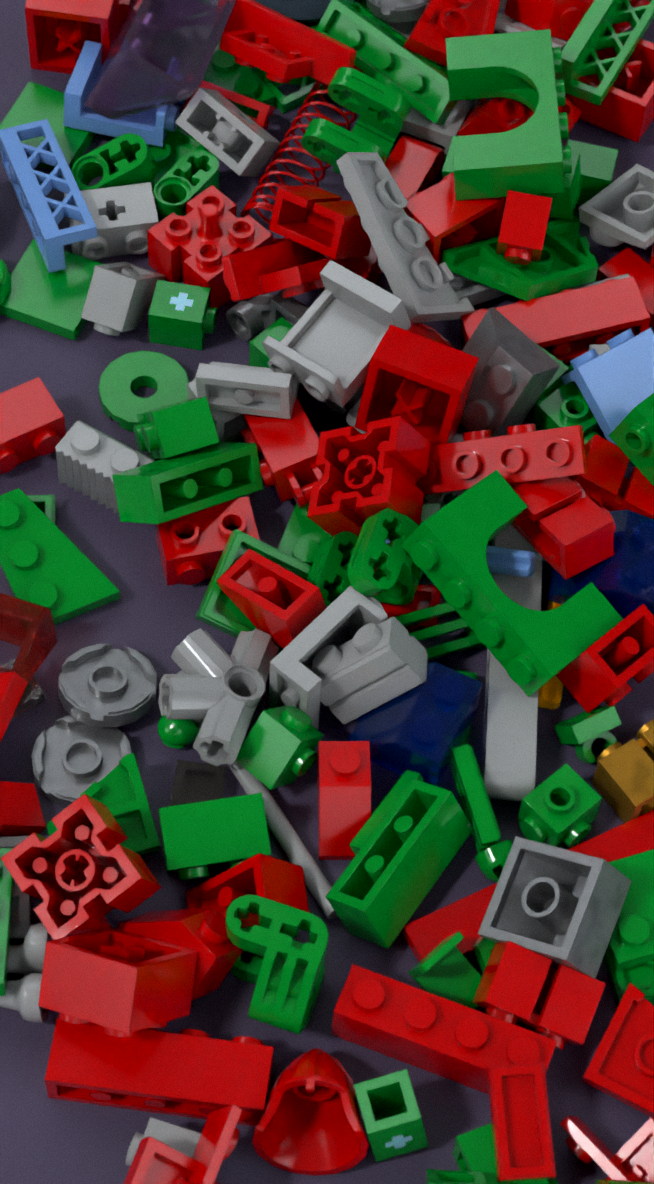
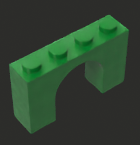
M551 30L445 38L450 101L503 97L517 100L534 112L528 121L509 131L452 136L456 201L507 197L508 190L533 195L564 192L563 174L572 173L570 146H562L561 140L569 138L567 112L558 113V107L565 106L564 79L555 80V74H562L561 47H552Z
M496 469L425 519L401 545L411 556L413 562L422 569L442 593L447 603L458 612L473 630L478 640L489 649L504 667L510 678L530 697L587 648L620 623L623 618L592 582L561 606L546 611L525 608L515 603L500 590L493 580L487 565V544L503 532L528 506Z

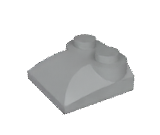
M636 164L579 207L580 222L589 226L590 237L594 242L606 247H616L625 242L645 250L654 243L653 171Z

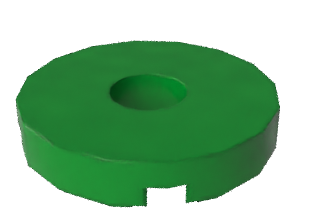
M136 351L122 355L107 366L100 378L98 388L99 400L103 413L109 419L111 417L119 423V427L134 432L133 426L139 424L137 414L187 400V384L189 381L186 371L175 359L160 352ZM139 387H150L156 391L154 395L146 398L133 394V391Z

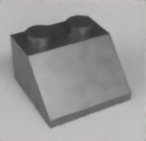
M494 307L488 309L462 352L478 357L479 360L460 423L470 432L491 430L492 437L508 435L507 427L522 424L560 367L556 361Z
M516 836L478 934L495 943L511 941L551 959L552 963L550 966L558 969L559 965L563 964L595 979L632 881L604 859Z

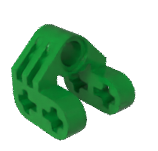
M340 67L336 70L327 92L336 103L360 115L352 132L333 122L317 118L309 123L301 139V144L308 153L334 166L332 171L341 174L336 161L347 152H377L385 164L386 158L412 106L406 96L356 69Z
M387 507L365 520L359 536L350 531H342L323 541L306 581L319 587L326 608L350 585L355 591L360 592L365 597H374L379 602L394 605L409 604L414 599L423 571L413 562L411 556L401 544L419 525L407 515ZM341 562L346 564L342 567L340 566ZM327 585L330 586L328 591L324 588Z
M248 894L240 896L232 901L227 908L225 929L227 937L233 945L243 949V951H249L260 956L253 957L250 963H244L241 961L240 954L230 969V972L237 978L256 985L248 1017L301 1035L312 1016L324 983L326 966L324 958L327 952L329 935L327 927L319 917L309 912L257 895ZM250 913L259 915V925L241 928V920H246ZM300 930H305L310 933L309 941L311 943L306 942L304 944L293 940L292 937H297Z

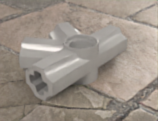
M199 628L188 634L175 647L171 658L185 674H163L159 683L158 704L161 716H166L167 720L204 719L193 744V748L198 751L201 760L216 767L221 764L233 765L255 709L265 692L266 681L270 673V661L276 657L279 647L272 640V635L257 628L248 632L240 631L229 656L207 631Z

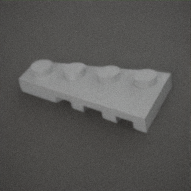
M347 152L337 160L336 163L343 176L344 186L352 197L361 218V225L372 243L378 257L379 267L385 274L393 294L403 300L410 323L461 319V315L474 312L475 310L468 298L459 300L449 284L455 277L447 264L443 262L438 265L425 245L430 240V237L422 224H418L414 219L407 216L403 208L406 207L408 201L377 152Z

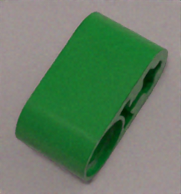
M131 133L121 135L83 155L75 161L71 168L80 191L152 182L158 171L157 162L144 139L139 135ZM103 176L99 183L88 186L91 180Z
M203 149L187 152L155 184L154 200L159 222L173 212L176 215L185 216L187 214L186 203L211 185L219 190V161L213 153Z

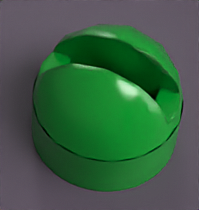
M162 716L158 722V734L162 742L170 748L181 749L191 744L199 732V729L191 719L167 720L166 716Z
M505 840L492 845L475 856L481 872L488 880L494 883L498 882L513 844L511 840Z

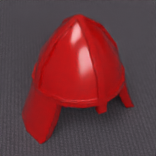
M312 1048V1050L301 1054L276 1079L265 1112L254 1130L252 1144L257 1154L270 1165L290 1173L317 1176L336 1174L355 1167L366 1157L369 1143L361 1125L353 1080L336 1058L320 1048Z

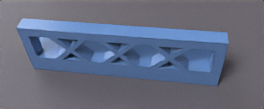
M48 119L1 129L0 152L2 164L48 272L52 273L66 269L63 245L96 238L98 235L95 222ZM40 136L44 138L38 148L21 143V141ZM40 162L55 166L50 174L34 170ZM52 189L67 193L62 202L46 197ZM64 217L82 222L81 225L60 230L58 224Z

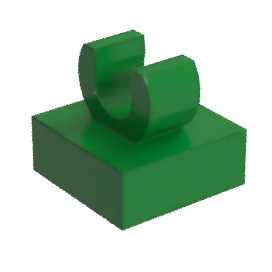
M597 706L589 713L583 711L553 727L560 744H576L575 752L578 759L582 763H593L596 761L591 750L593 741L598 739L603 750L617 742L615 736L608 730L622 723L615 706Z

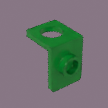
M458 931L445 938L408 973L422 990L475 1010L479 1006L472 1003L482 976L456 947L464 938Z

